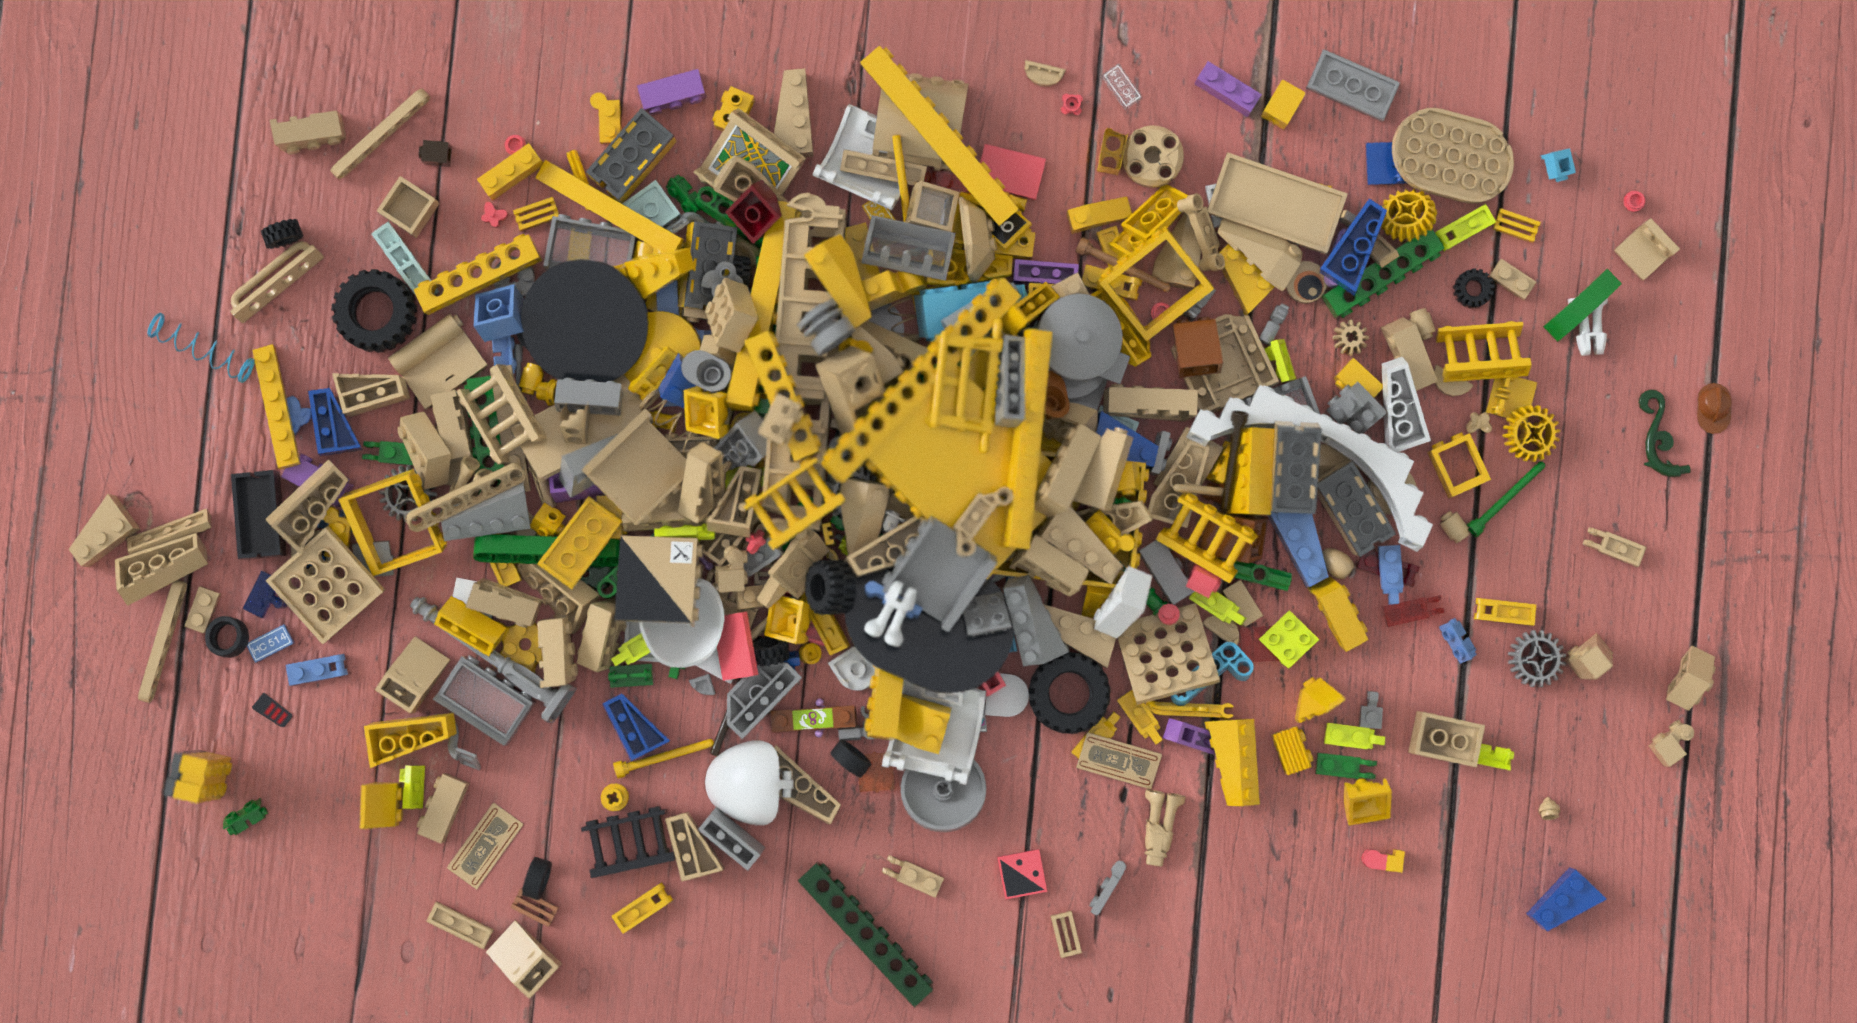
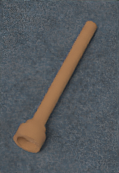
M1084 237L1081 238L1076 248V253L1082 256L1084 254L1087 256L1092 255L1112 266L1118 264L1116 262L1117 258L1094 248L1090 240ZM1133 266L1125 271L1165 292H1169L1171 288L1170 284Z

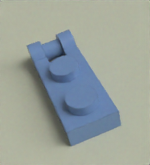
M874 581L868 582L865 586V595L869 598L876 596L883 600L882 604L885 605L886 593L883 592V586ZM914 604L913 610L907 611L905 617L918 619L922 612V607Z
M345 654L287 664L286 671L289 686L348 675V670L344 666ZM335 662L336 670L332 671L330 663Z

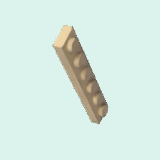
M506 365L514 379L512 365ZM498 385L493 387L494 399L496 401L503 396V391ZM507 403L496 410L498 424L513 415L514 410L510 404ZM516 422L500 433L502 447L515 439L510 428L520 422ZM518 446L506 454L510 462L505 464V466L512 463L520 464L526 473L525 480L523 481L525 492L531 491L527 459ZM520 470L512 471L510 477H518Z

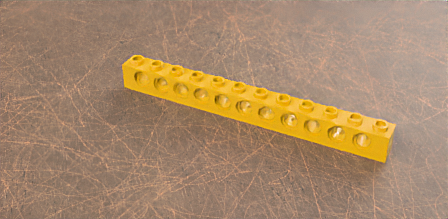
M994 278L986 285L987 290L982 295L981 293L978 294L971 301L973 305L968 310L964 309L956 317L958 321L954 325H948L943 331L948 332L949 336H962L960 331L965 326L968 330L967 336L974 335V338H982L993 327L994 320L996 318L1000 319L1020 299L1021 295L1005 278L997 280ZM991 296L997 299L995 307L990 304ZM977 311H980L982 314L981 322H978L975 318ZM936 340L927 347L929 351L924 356L920 355L913 361L912 364L914 366L909 372L906 370L898 377L899 382L894 387L890 386L883 393L884 398L879 403L877 401L868 408L869 413L864 418L860 417L853 424L854 429L849 434L846 432L839 438V445L835 449H829L823 455L824 460L820 464L838 482H845L934 389L935 383L929 382L930 374L936 375V368L931 365L933 357L938 359L939 343ZM953 347L951 353L947 351L945 376L962 359L963 348ZM918 372H921L924 376V381L921 384L916 380ZM904 387L909 391L907 399H904L901 395ZM889 403H892L894 406V412L891 415L886 410ZM875 418L880 424L877 430H874L871 425ZM859 434H862L865 438L862 446H859L856 441ZM845 449L850 454L849 460L846 462L841 457Z

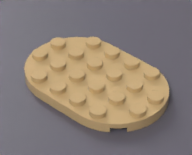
M1426 108L1411 114L1398 126L1392 142L1393 161L1398 173L1405 182L1419 191L1460 202L1481 203L1495 197L1508 185L1514 167L1512 148L1507 144L1501 130L1487 121L1444 109Z

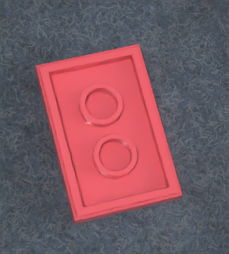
M985 144L980 163L984 162L990 168L991 172L989 175L994 180L998 178L1005 186L1003 191L1015 196L1036 200L1046 159Z
M747 611L724 615L723 630L717 645L723 681L758 675Z

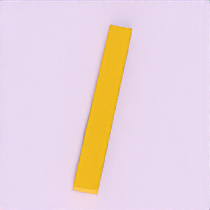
M544 160L536 176L537 180L661 252L678 250L682 245L684 239L555 164Z

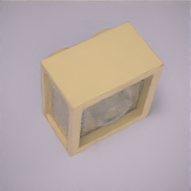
M918 181L912 188L905 222L951 232L959 192Z

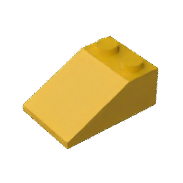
M902 694L896 739L918 749L939 754L952 708Z
M373 782L361 785L360 829L399 826V822L403 820V809H400V800H403V787H400L401 783Z

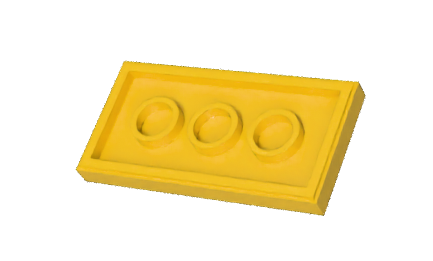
M588 496L537 565L573 590L622 525V520Z

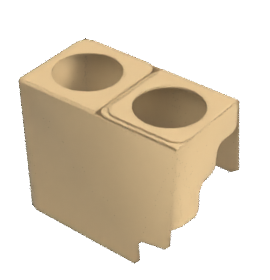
M567 403L565 407L563 406V410L561 409L560 427L565 442L587 444L590 418L589 403H587V406L585 405V409H578L577 413L569 412Z

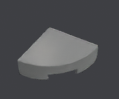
M710 674L689 680L691 686L697 692L704 695L716 694Z

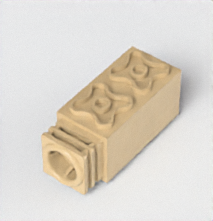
M850 346L816 365L841 436L846 432L849 434L854 429L853 424L860 417L864 418L869 413L868 408L877 401L879 403L884 398L883 393L885 389L873 355ZM889 403L886 410L891 415L893 411ZM876 418L871 423L874 430L879 428L880 424ZM862 434L857 436V444L859 446L864 444L865 438Z

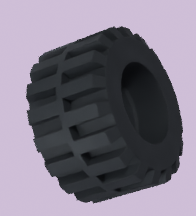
M819 560L809 567L806 575L805 594L811 610H814L816 614L826 615L845 614L851 609L854 597H856V583L853 570L847 562L843 560Z

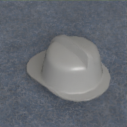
M702 350L692 351L682 361L681 368L684 377L704 390L710 392L720 391L730 381L731 369L728 364L708 352Z

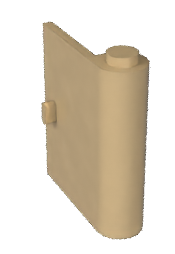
M451 313L388 357L393 367L405 378L407 384L426 410L432 406L430 395L455 390L466 382L467 379H470L488 366L461 328L464 324L457 314L454 316Z

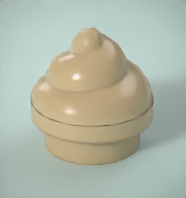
M1547 797L1539 807V815H1541L1543 820L1559 818L1560 806Z

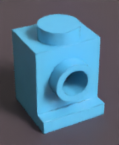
M1570 148L1541 155V158L1545 161L1549 179L1555 178L1556 182L1567 180L1568 175L1576 173Z

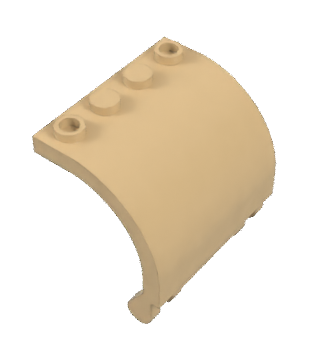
M917 73L905 75L910 82L915 80L921 87L920 94L924 98L928 96L936 105L933 109L939 115L942 112L949 120L948 127L952 131L956 129L961 134L969 84L961 80L947 81L936 76L927 78ZM881 89L872 155L895 159L892 136L900 135L905 162L934 167V171L946 170L949 171L948 173L954 174Z

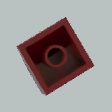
M762 179L752 184L725 211L753 244L782 216L776 194Z

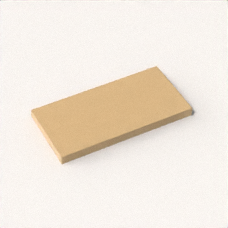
M1227 152L1207 210L1212 216L1226 219L1305 248L1327 254L1348 194Z
M624 374L613 380L621 384L623 389L620 416L590 414L587 444L567 443L564 441L560 427L561 412L556 410L555 405L535 415L547 438L541 442L527 440L519 447L540 482L560 472L563 455L619 434L642 412L639 409L642 400L637 393H632L628 390L630 381ZM650 415V417L647 420L652 424L654 422L653 418ZM521 422L510 428L514 438L524 433V427Z

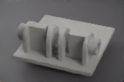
M1002 592L973 597L963 611L967 635L972 636V638L983 633L987 635V632L993 634L994 631H1007V628L1012 627Z

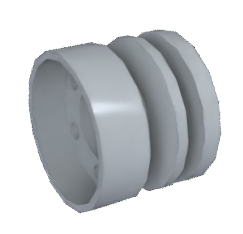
M834 299L814 307L797 325L800 330L808 328L804 333L805 337L816 334L817 337L814 338L811 345L819 356L838 346L856 330L847 317L837 321L836 318L842 313L841 308L833 310L837 305Z

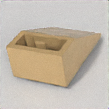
M415 636L386 672L375 691L410 714L416 713L450 662V659Z
M516 920L486 951L510 981L529 999L562 965L554 955Z

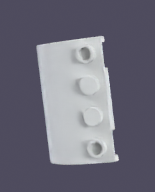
M849 104L834 141L821 165L817 164L813 176L892 210L900 198L898 182L840 171L844 149L871 155L873 152L877 116Z
M903 680L902 694L951 707V714L939 754L921 750L898 739H894L889 742L882 766L887 768L893 766L901 771L909 769L945 777V781L952 782V780L960 781V784L966 785L979 740L986 691L974 688L959 693H938Z

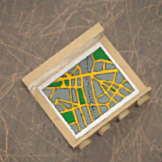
M738 108L732 111L727 118L730 120L704 163L693 173L698 176L701 182L709 184L714 188V180L724 164L734 155H737L752 163L783 195L806 158Z

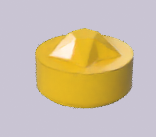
M815 643L802 645L799 650L801 661L805 664L817 663L821 658L820 647Z

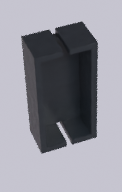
M267 470L254 473L231 474L238 559L249 560L263 557L287 556L285 539L266 521V518L282 504L280 472Z

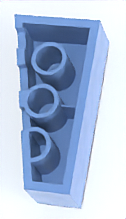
M1271 510V515L1267 516L1305 587H1310L1327 578L1328 573L1313 515L1272 512Z

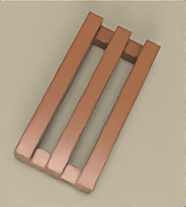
M520 888L511 908L549 927L559 907L542 898L540 900L532 899L552 909L553 911L550 913L522 899L523 888ZM518 903H521L545 915L546 917H548V920L520 907Z

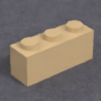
M447 773L438 776L434 784V788H436L435 793L428 798L425 808H428L427 812L418 821L417 828L419 830L417 834L438 843H444L470 783Z

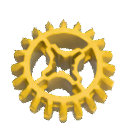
M1405 188V191L1400 193L1397 190L1395 196L1390 194L1389 200H1384L1382 207L1387 212L1381 228L1385 230L1387 236L1391 235L1393 240L1399 237L1401 242L1404 239L1411 242L1412 238H1416L1419 241L1420 235L1426 236L1427 231H1432L1433 225L1436 224L1437 210L1435 209V203L1423 191L1417 193V190L1414 188L1409 192Z
M1527 405L1526 409L1519 407V413L1513 411L1511 412L1513 418L1507 417L1506 420L1510 424L1503 426V429L1508 430L1507 433L1502 435L1504 438H1508V441L1504 444L1505 446L1511 445L1508 450L1509 453L1515 452V458L1522 457V461L1530 459L1531 462H1536L1537 458L1544 460V454L1550 456V449L1557 448L1553 442L1560 440V438L1555 437V433L1561 432L1560 429H1555L1559 422L1552 421L1555 415L1548 414L1547 408L1541 410L1539 405H1535L1534 408L1532 405ZM1535 416L1540 422L1532 425L1530 422H1526L1525 418ZM1518 427L1521 430L1519 437L1517 436ZM1545 429V438L1543 439L1542 432ZM1530 430H1533V437H1529V435H1531ZM1531 442L1533 445H1537L1538 448L1529 451L1523 445Z

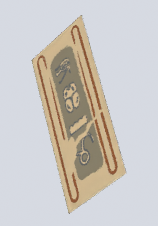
M1087 732L1076 768L1151 789L1162 754Z
M493 803L450 862L447 869L475 889H478L521 829L523 823Z

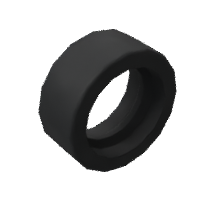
M228 616L214 619L207 627L205 633L206 646L210 652L221 657L232 658L238 656L245 650L249 641V632L246 625L239 619ZM225 625H232L236 629V641L229 649H222L218 645V633Z
M842 739L830 752L831 756L842 767L859 778L872 765L862 752Z
M534 857L524 880L523 896L540 900L550 876L551 861Z

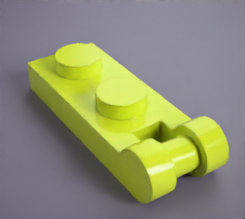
M1485 204L1436 231L1435 234L1444 246L1443 251L1445 252L1495 224L1496 221ZM1450 231L1454 236L1452 240H1449L1446 235Z

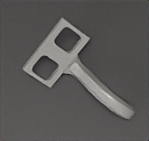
M686 212L664 228L675 234L690 222H710L695 212ZM720 222L710 223V224L723 225V224H721Z
M456 724L457 734L449 737L448 740L449 754L456 761L459 760L461 764L480 771L481 766L477 755L457 747L459 730Z

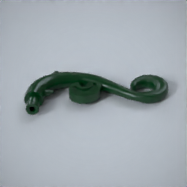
M1657 390L1643 392L1638 401L1642 411L1647 414L1655 412L1648 406L1650 399H1656L1659 403L1658 412L1646 436L1645 452L1649 462H1645L1644 465L1667 477H1680L1681 474L1690 473L1689 465H1673L1668 460L1666 464L1659 459L1655 450L1656 440L1661 441L1662 444L1657 446V449L1663 452L1669 451L1674 444L1673 437L1669 432L1658 431L1665 411V398Z

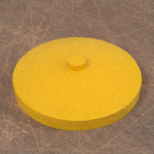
M666 311L648 313L649 325L646 345L636 363L624 374L630 383L648 367L666 346L677 354L679 352L683 358L692 351L700 350L702 342L693 325L675 313ZM645 383L641 386L644 389L648 388Z

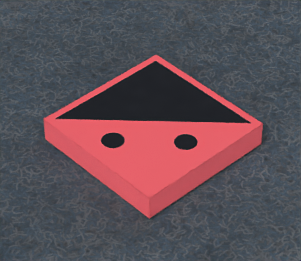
M1039 849L997 857L1005 900L1047 892Z

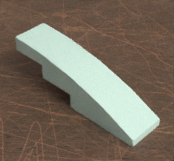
M389 221L371 233L414 294L413 289L417 288L419 283L425 280L432 281ZM437 288L435 290V295L439 293V290Z

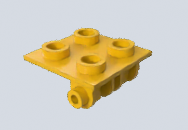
M1519 377L1494 379L1486 412L1505 418H1513L1511 412L1517 411L1519 413V407L1526 409L1527 405H1532L1537 382Z

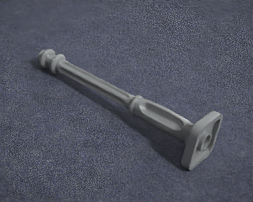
M416 597L410 605L413 609V614L419 613L423 616L424 622L430 621L434 624L439 612L437 605L431 606L426 602L427 599L425 597L421 599ZM448 633L498 668V672L502 673L519 689L543 702L546 708L541 718L547 723L555 722L577 690L571 684L562 685L559 690L552 687L540 688V681L544 680L523 665L511 660L510 657L505 658L495 650L490 656H487Z

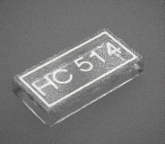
M1119 63L1101 75L1125 110L1143 98Z

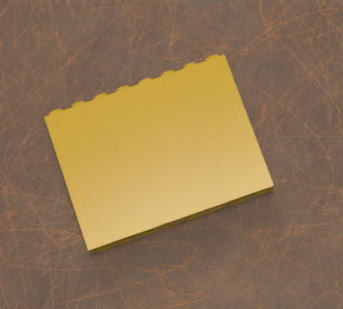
M956 364L946 376L960 378L961 368ZM969 377L964 417L983 419L985 393ZM943 385L940 415L956 416L959 386ZM933 389L869 455L864 464L871 472L874 473L876 471L881 476L880 481L887 488L892 487L894 489L896 498L902 503L906 502L911 507L910 512L918 519L921 517L923 520L928 521L930 516H933L953 529L956 522L978 493L986 495L995 493L1002 487H1007L1013 428L996 426L994 413L992 415V421H994L993 434L989 435V450L986 454H983L980 451L983 433L964 429L962 432L957 428L943 425L933 428L931 423H926L928 416L932 415ZM1041 451L1036 490L1051 465V462ZM1005 506L995 507L972 539L977 545L997 557V564L987 579L1016 549L1001 546ZM1035 509L1032 531L1046 517Z

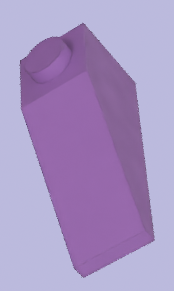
M1169 718L1163 739L1216 755L1214 748H1211L1209 739H1211V735L1208 730Z

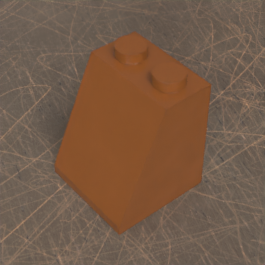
M1202 317L1197 319L1198 321L1179 320L1176 324H1173L1172 331L1179 378L1221 373L1223 358L1216 319Z
M1218 511L1223 515L1233 517L1236 523L1241 526L1250 527L1258 535L1253 544L1246 542L1236 561L1251 563L1262 559L1268 517L1226 514L1227 512ZM1210 520L1204 528L1203 535L1199 541V547L1203 550L1209 548L1220 528L1219 525ZM1227 531L1215 553L1216 557L1227 559L1239 537Z

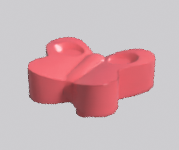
M486 202L484 205L485 214L482 215L481 219L485 223L490 222L494 228H497L499 222L507 218L508 213L503 209L496 210L491 202Z
M761 529L751 533L750 538H745L749 543L747 551L751 555L756 553L760 546L766 543V539L763 538L765 533Z

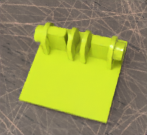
M1290 610L1259 639L1279 659V662L1288 669L1319 641Z

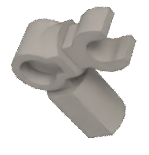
M1216 290L1211 291L1182 315L1192 322Z
M1281 303L1280 306H1275L1270 316L1271 321L1267 322L1259 337L1262 343L1271 345L1270 342L1274 340L1280 328L1279 324L1283 323L1288 314L1289 307Z
M862 706L861 714L865 717L866 721V718H869V714H866L865 707ZM863 721V728H860V725H857V727L838 728L839 741L841 739L845 741L861 740L863 736L871 740L875 738L867 737V731L864 730L865 721Z

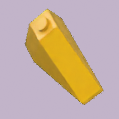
M1311 677L1303 683L1304 687L1300 689L1295 720L1297 723H1302L1306 720L1305 717L1309 720L1316 715H1322L1343 702L1345 698L1322 678L1317 677L1314 679V677Z

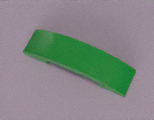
M1607 268L1543 327L1558 342L1602 304L1622 283Z

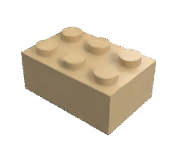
M724 278L722 283L717 285L715 296L712 302L707 304L705 310L716 346L740 353L745 343L744 341L747 340L758 319L747 285Z

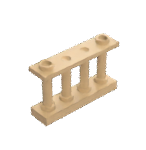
M496 364L490 368L493 373L491 379L471 392L469 389H459L456 392L459 395L460 404L467 409L491 451V458L499 465L508 464L510 461L506 454L527 440L541 442L547 436L506 365ZM496 385L500 386L503 396L480 410L475 399ZM505 404H510L514 410L513 415L491 429L485 418ZM516 422H521L524 427V433L501 447L496 436Z

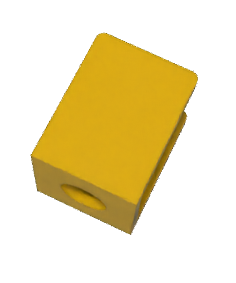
M1282 80L1261 117L1284 130L1305 96V92Z

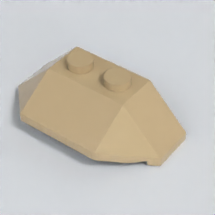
M959 197L967 275L972 283L979 280L995 259L994 250H997L995 238H992V231H995L993 219H989L984 210L965 198Z

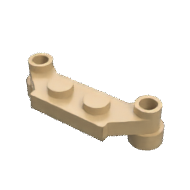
M1199 194L1188 195L1187 198L1177 202V207L1180 212H1185L1189 216L1190 224L1193 227L1198 245L1202 251L1203 259H1200L1199 267L1202 271L1222 270L1225 266V260L1223 255L1218 253L1220 243L1206 207H1203V199Z
M1002 487L995 493L986 495L978 493L956 522L953 529L956 530V552L960 557H968L974 553L976 545L972 539L995 507L1006 506L1013 500V492L1009 488ZM962 546L966 547L967 552L962 550Z

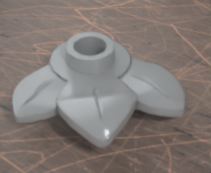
M722 261L717 264L714 270L705 273L701 286L712 288L714 298L715 289L718 284L722 283L724 278L744 283L742 278L736 274L735 266L731 262ZM724 269L730 271L727 276L722 275Z

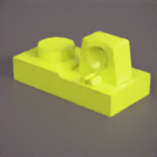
M1279 339L1270 342L1271 346L1264 350L1270 361L1276 360L1277 377L1281 379L1282 383L1296 380L1285 340Z
M406 765L404 769H400L399 782L404 783L403 809L423 808L425 766Z

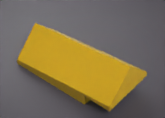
M1168 184L1162 186L1121 224L1123 231L1109 243L1110 247L1119 257L1124 254L1129 255L1134 251L1133 248L1139 242H1146L1150 239L1153 231H1157L1160 227L1162 229L1165 226L1169 228L1183 213L1178 210L1177 202L1187 198L1188 195Z

